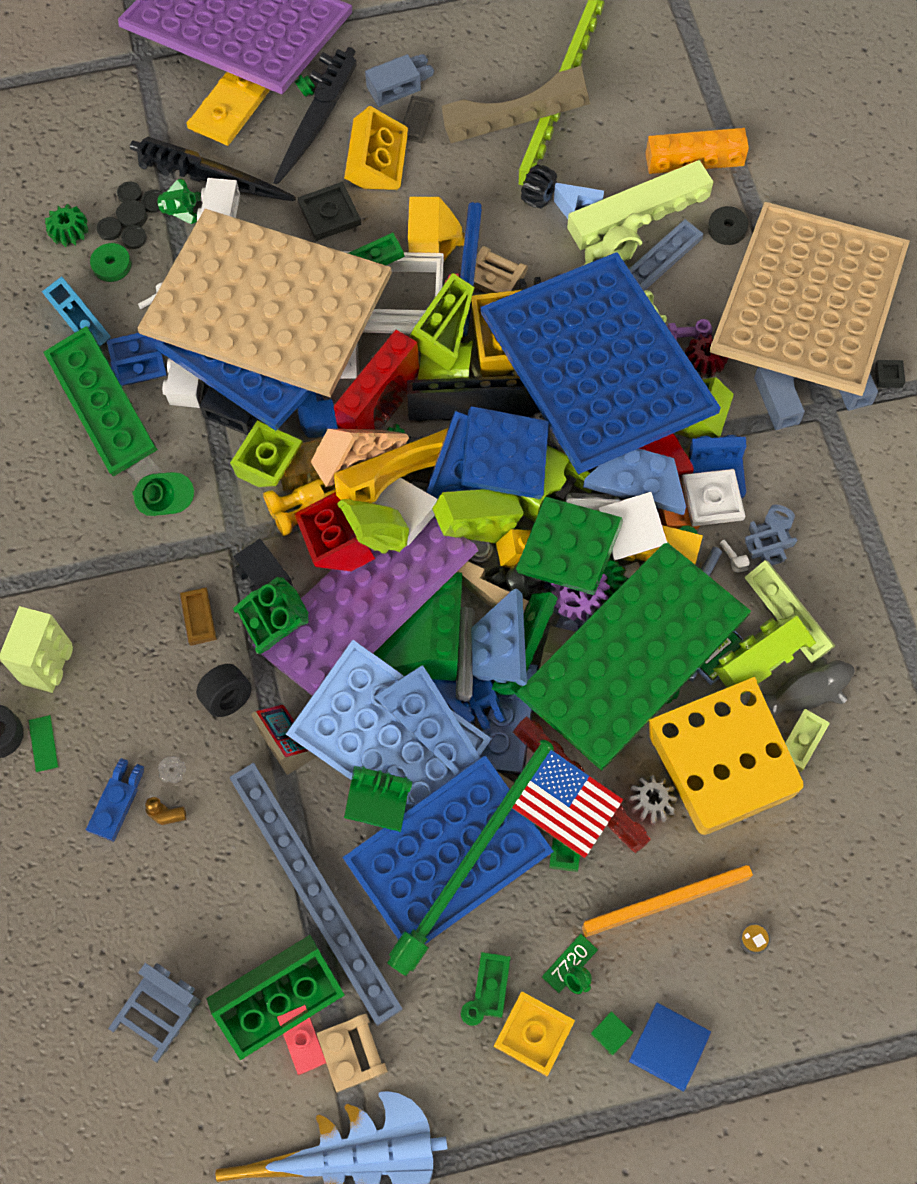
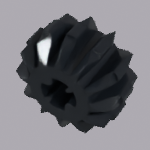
M539 164L530 168L529 173L526 174L525 181H523L521 199L534 208L541 209L546 206L548 201L552 199V194L555 191V184L557 183L555 171Z

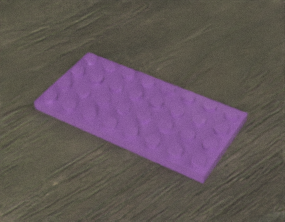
M432 518L409 546L407 545L400 552L389 550L386 554H383L378 550L371 549L375 557L374 560L351 572L332 569L304 595L301 600L308 610V623L301 625L260 655L313 696L352 640L373 654L478 552L476 545L465 537L443 536L437 520Z

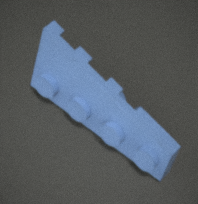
M423 665L373 696L456 776L481 759Z

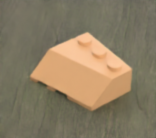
M328 429L311 463L326 487L335 485L334 473L404 446L409 437L405 433L387 430Z

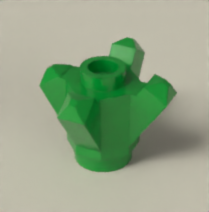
M180 178L166 192L158 196V207L163 214L174 215L189 224L197 222V214L193 212V208L197 201H201V193L198 191L191 192L187 188L186 181Z

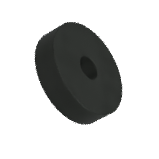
M731 206L720 207L710 216L708 223L709 235L714 241L723 245L737 244L746 236L749 225L748 218L738 208Z

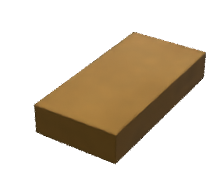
M207 588L180 593L189 645L192 646L217 640Z

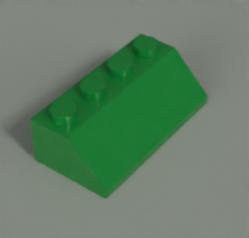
M308 935L207 997L206 1000L213 1018L238 1058L242 1060L345 996L313 938L311 935ZM304 1005L306 1006L307 1010L280 1026L277 1019L278 1016Z

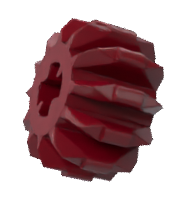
M712 333L708 338L700 334L697 340L692 339L689 342V346L685 349L686 356L695 370L700 372L701 378L705 376V373L711 378L715 376L716 372L721 373L728 362L727 357L710 353L713 341Z

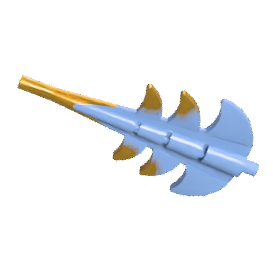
M384 1091L378 1094L385 1108L386 1120L383 1129L377 1130L368 1114L360 1108L346 1104L345 1110L350 1119L348 1138L342 1139L336 1126L329 1119L322 1115H317L316 1120L320 1129L319 1146L248 1165L216 1169V1181L222 1182L261 1177L322 1176L324 1184H344L345 1176H352L355 1184H380L381 1175H388L392 1184H430L434 1167L433 1151L448 1149L446 1136L431 1138L427 1118L412 1099L399 1093Z

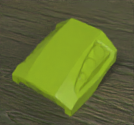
M473 341L460 343L457 359L450 371L421 353L418 380L469 378Z
M342 499L337 503L357 536L358 542L383 554H386L389 550L400 552L407 546L409 527L399 510L351 499Z

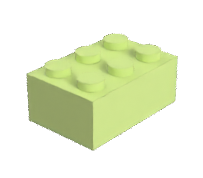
M19 606L0 652V661L22 685L53 693L55 686H58L62 680V668L65 661L71 657L73 646L51 614Z

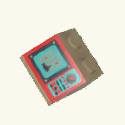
M283 704L258 710L251 714L258 731L286 775L316 758L313 753L286 735V732L298 717L294 710L288 712Z

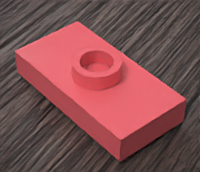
M304 1005L278 1016L277 1019L280 1026L307 1010L306 1006ZM310 1017L283 1034L298 1075L327 1064Z

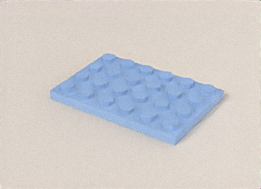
M352 640L286 732V735L350 780L352 779L354 766H365V768L375 771L382 770L383 773L390 772L391 775L399 777L406 776L407 779L412 781V787L410 792H408L405 812H407L456 777V775L373 697L404 676ZM452 711L476 751L481 755L492 738Z

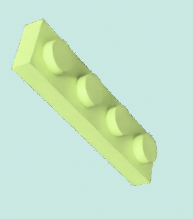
M765 560L744 577L777 620L793 616L799 617L816 641V644L810 648H800L811 663H815L835 647L834 643L768 561Z

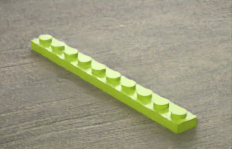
M588 0L559 72L581 66L583 59L582 51L587 50L589 46V34L595 31L597 25L596 16L602 14L603 0ZM561 113L539 119L519 168L518 185L523 186V181H525L526 174L529 173L530 168L537 165L539 159L543 160L546 152V140H551L554 131L552 125L554 122H558Z

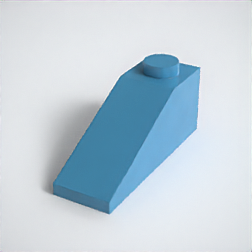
M62 276L42 291L74 332L87 326L99 346L112 338Z

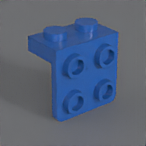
M727 435L721 438L700 436L692 439L688 454L694 468L693 474L734 469L741 498H744L746 495V484L742 458L747 447L746 437Z

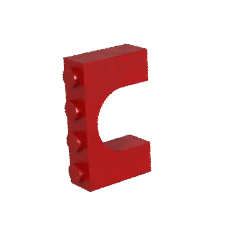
M397 329L392 333L334 405L338 429L375 430L373 413L377 401L386 386L391 383L405 392L407 390V380H415L419 374L418 345L415 340Z

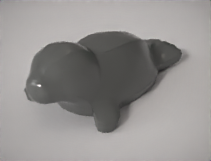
M821 657L811 669L800 672L785 681L775 694L762 695L773 718L782 711L809 710L828 701L843 704L847 701V697L842 690L849 684L855 670L849 663L837 660L827 664V659Z

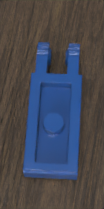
M473 676L472 696L469 703L472 710L475 711L483 730L490 728V722L483 709L492 706L494 716L500 723L505 721L506 717L499 703L500 698L498 694L492 690L493 680H479Z
M123 758L118 761L112 778L109 779L86 828L87 832L112 842L115 841L136 796L137 786L144 771V766L137 764L132 770L128 784L121 782L128 767V760Z

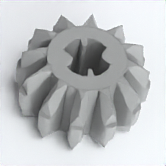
M651 775L648 783L646 779L641 777L638 781L639 786L632 785L630 791L634 795L629 796L628 802L636 804L631 808L632 814L641 812L640 822H643L646 816L650 817L651 825H655L657 817L660 821L666 822L667 814L673 815L675 812V808L672 805L677 803L678 798L671 795L675 790L674 786L664 787L667 781L665 778H662L660 783H656L655 775ZM651 795L657 797L654 805L648 802Z

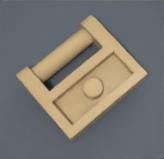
M482 246L476 258L473 287L488 294L514 291L519 284V279L525 277L528 266L522 263L516 264L492 253L491 249ZM488 261V262H490V263H492V264H494V265H497V266H499V267H501V268H503V269H505V270H508V271L512 272L513 275H511V274H509V273H507V272H505V271H503V270H500V269H498V268H496V267H494V266H492V265H489V264H487V263H485V262Z
M367 1013L316 1033L336 1093L388 1072L385 1063H381L368 1025L370 1019ZM355 1029L358 1031L370 1069L363 1072L349 1034L350 1031Z

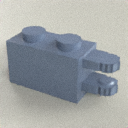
M407 54L365 71L366 86L378 107L421 91L420 82L427 78L429 79L434 73L433 67L429 64L427 65L428 59L424 54H419V56L412 58Z

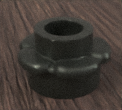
M503 566L494 567L484 575L485 580L495 586L503 588L507 585V572H505Z

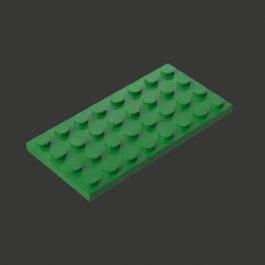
M668 542L663 543L527 681V684L517 691L516 696L603 771L649 720L656 715L750 615L751 610Z

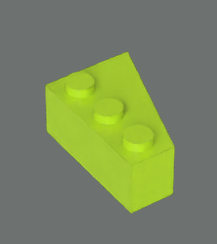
M454 273L451 274L409 336L417 342L418 351L448 371L451 370L458 356V349L464 331L463 328L474 290L472 285Z
M485 489L442 492L432 508L443 536L465 537L470 540L496 543L511 529L515 528L517 522L524 514L516 495Z
M793 616L779 620L771 618L759 627L761 631L757 635L751 634L739 643L741 647L735 652L731 650L718 659L720 664L713 668V670L726 688L752 677H755L757 684L772 675L771 671L784 661L789 663L795 659L792 655L800 648H810L815 645L816 641L799 617Z

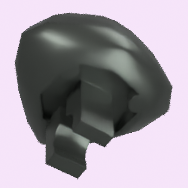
M518 563L507 572L506 583L509 590L512 591L517 588L525 600L529 601L532 594L551 592L550 588H543L545 581L519 574L516 570Z

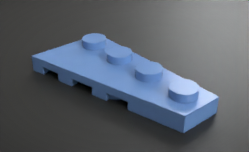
M529 665L526 673L527 681L539 670L538 665ZM498 694L500 698L499 703L506 720L500 723L495 718L491 708L488 714L490 728L483 730V733L492 739L480 757L482 758L486 755L499 773L520 775L525 767L533 710L516 694Z

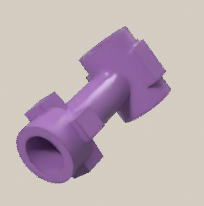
M705 319L697 321L695 327L676 328L675 323H669L667 326L676 341L677 338L694 337L697 340L700 334L708 338L713 331L712 325Z

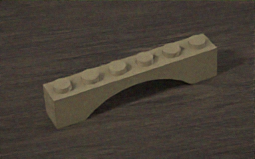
M582 66L558 72L542 87L521 98L502 103L488 104L464 99L443 105L442 113L451 143L589 105L590 100Z

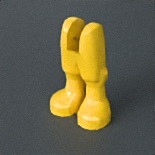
M319 478L299 486L289 495L280 497L273 490H269L263 493V497L278 530L284 537L289 535L294 526L298 524L294 513L336 492V489L332 490L335 488V485L326 487L322 479ZM297 505H302L299 509L286 513L287 510Z

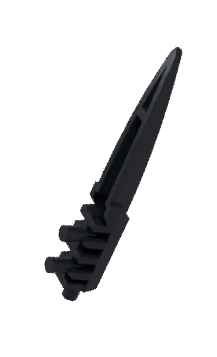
M348 47L345 52L337 49L333 57L322 52L319 61L328 65L327 70L323 75L312 70L309 76L311 80L318 83L314 94L315 97L290 143L273 184L280 183L294 167L331 114L357 66L356 59L353 57L356 51L352 47Z
M151 137L142 139L141 143L133 140L130 144V149L137 152L138 164L141 169H147L148 166L152 167L157 163L158 170L164 176H169L170 173L174 174L176 170H179L180 177H185L188 174L191 180L198 182L200 180L207 182V178L237 180L240 192L279 200H296L294 195L237 169L200 157L196 151Z

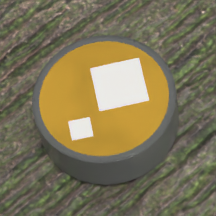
M749 924L739 935L740 946L749 954H761L770 944V934L760 924Z

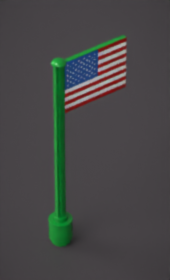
M540 740V745L417 929H413L411 933L403 932L389 953L390 959L387 964L406 977L410 971L413 972L429 949L425 945L428 940L426 936L511 809L524 816L581 857L586 858L623 799L555 753L554 747L549 741Z

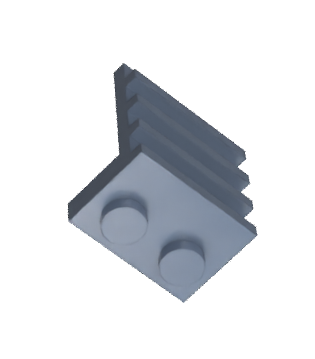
M145 963L138 972L144 978L108 1029L115 1032L121 1023L159 1048L152 1057V1060L158 1063L201 1000L192 995L195 989L180 979L177 984L170 980L168 977L171 972L158 963L154 967ZM142 992H145L180 1016L174 1027L136 1002ZM132 1007L169 1032L163 1043L125 1017Z

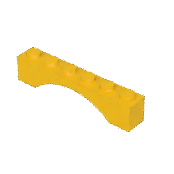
M448 428L334 473L336 496L340 500L351 499L369 503L376 502L380 494L397 479L411 472L435 466Z

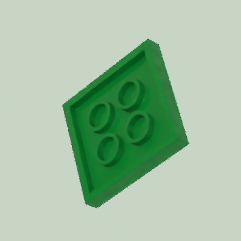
M545 497L516 570L522 575L595 595L622 527L623 519L612 514Z

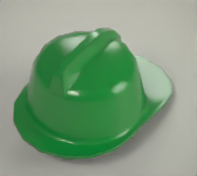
M167 472L144 476L137 483L132 493L135 506L141 513L147 516H158L184 511L193 500L194 488L193 483L187 476L181 473Z

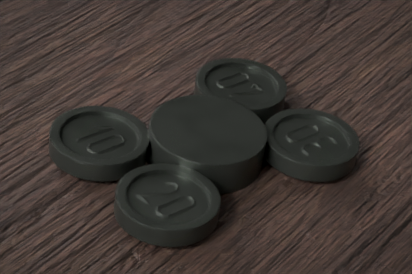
M132 181L122 183L117 189L118 199L122 202L116 210L117 219L114 217L101 219L97 224L98 235L104 240H114L121 234V239L126 247L136 249L143 246L147 236L141 226L147 220L146 211L151 213L160 211L158 196L163 194V192L149 190L142 196L141 188L137 183Z

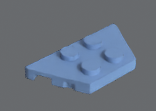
M638 448L599 465L584 480L583 487L624 499L651 492L656 508L681 515L685 513L686 504L674 458Z
M516 588L471 628L472 675L479 680H495L500 683L511 681L522 686L527 684L523 595Z

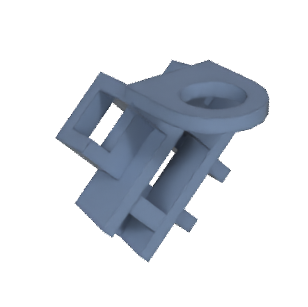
M772 505L765 517L764 523L756 525L754 521L750 522L749 531L751 535L745 537V544L752 559L761 557L762 562L766 560L771 565L782 563L787 559L784 549L793 547L797 542L796 537L791 538L789 534V529L795 519V514L790 509L781 505ZM776 511L783 512L788 517L781 516Z

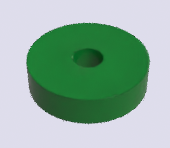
M107 243L99 246L94 250L90 258L93 273L98 279L105 282H116L123 279L130 272L132 265L128 251L122 245L116 243Z

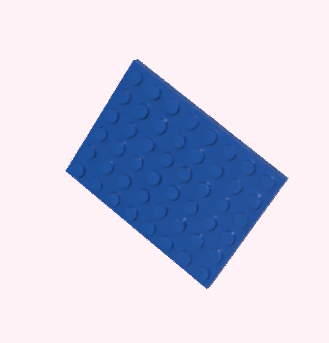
M618 252L481 307V315L544 419L549 421L550 429L578 474L720 412L721 407Z

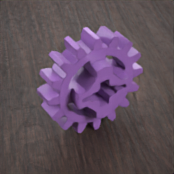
M603 573L595 595L551 583L556 588V591L551 593L558 598L554 607L559 609L558 612L561 615L567 616L572 621H575L577 617L582 621H586V614L592 616L595 613V609L602 606L601 601L609 599L604 594V591L610 589V586L604 582L607 576ZM580 604V607H571V606H570V605L576 606V605Z

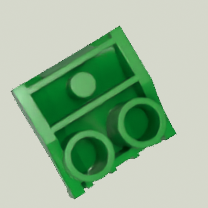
M276 577L270 583L251 592L233 608L234 612L239 614L256 646L255 651L257 654H262L298 627L308 623V610L293 586L281 577Z

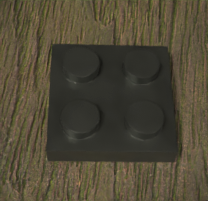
M343 182L297 198L315 241L361 225L359 214Z

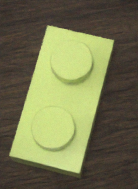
M804 709L785 742L795 766L800 772L804 770L830 724L807 709Z

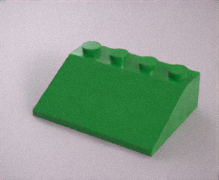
M456 572L374 652V655L403 676L423 665L431 679L456 681L462 572Z

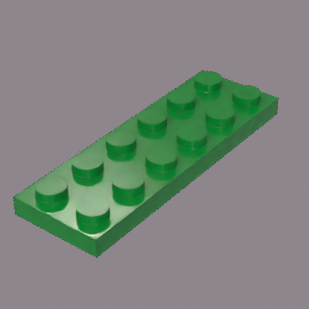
M87 326L43 352L107 470L113 477L158 450L94 335Z

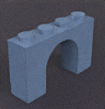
M758 366L754 380L775 430L800 424L805 411L794 387V380L797 377ZM869 374L862 396L839 390L848 411L872 405L878 394L871 374Z

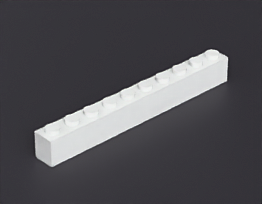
M207 178L206 188H202L201 201L203 204L202 208H198L197 221L204 209L236 218L240 198L237 180ZM168 358L167 371L169 374L168 379L163 382L162 390L163 395L167 397L169 405L200 408L205 382Z

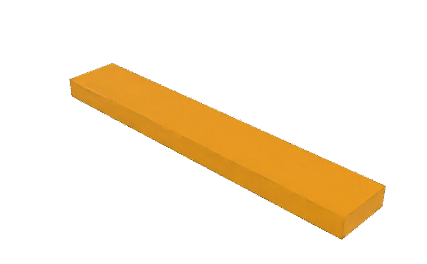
M745 865L584 921L582 930L585 937L603 932L746 882L753 876L750 866Z

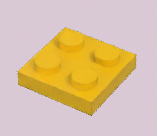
M521 991L494 1044V1048L548 1077L575 1020Z

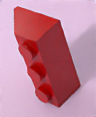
M336 492L294 513L315 567L351 572L375 559L371 548L358 542L357 536L342 509L337 504L341 500L336 496Z

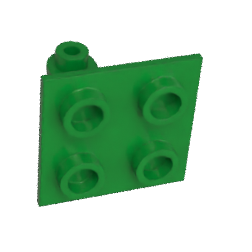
M354 766L344 818L401 832L407 795L411 790L412 781L407 779L406 776L399 777L391 775L390 772L383 773L382 770L375 771L367 769L365 766Z

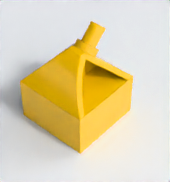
M409 197V252L443 253L445 261L456 246L464 247L465 233L462 232V226L440 197Z

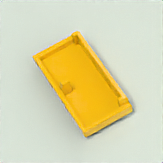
M226 72L207 98L203 100L197 111L186 122L187 128L229 146L269 93L270 89Z

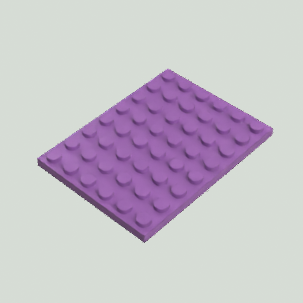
M136 0L118 18L119 27L283 95L351 15L352 5L340 0Z

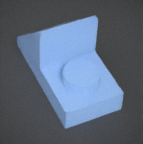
M561 183L555 184L554 202L567 219L569 213L603 200V190Z

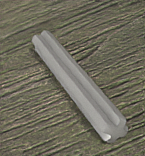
M466 606L462 607L460 611L456 698L465 702L469 701L472 696L471 628L475 625V611L472 607L468 608Z

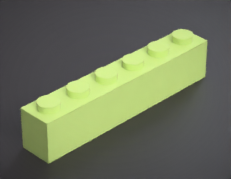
M700 160L569 213L567 229L579 249H586L588 246L602 241L609 230L619 227L631 213L650 214L651 221H657L667 214L682 211L691 204L705 201L711 195L713 180Z

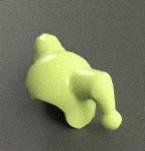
M631 213L619 227L609 230L602 241L588 246L585 250L586 263L584 265L618 252L623 261L631 259L638 244L640 246L643 244L637 234L638 227L641 223L648 225L651 222L650 214Z

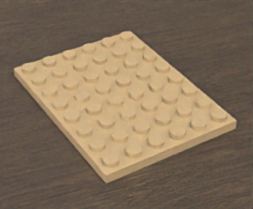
M764 202L712 341L710 353L862 396L910 240Z
M204 209L140 322L138 331L139 334L331 397L392 271L391 267Z

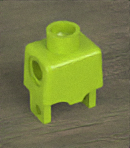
M547 445L542 498L535 499L516 495L524 512L523 515L535 523L545 497L555 499L566 482L590 494L592 489L583 487L584 480L590 473L585 471L578 474L565 453Z

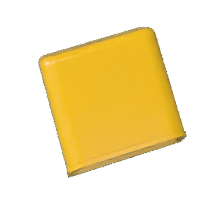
M755 677L649 720L651 742L655 746L697 831L702 835L713 833L784 803L795 797L803 788L801 776ZM743 692H750V700L746 705L742 704L740 695ZM719 702L728 704L730 713L721 717L718 716L714 710L715 704ZM692 713L701 714L704 717V724L697 727L691 726L688 721L689 715ZM668 723L676 725L679 731L677 735L667 738L662 732V727Z

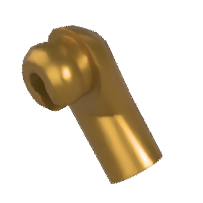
M151 797L145 802L147 815L160 825L187 820L184 806L168 809L157 797Z

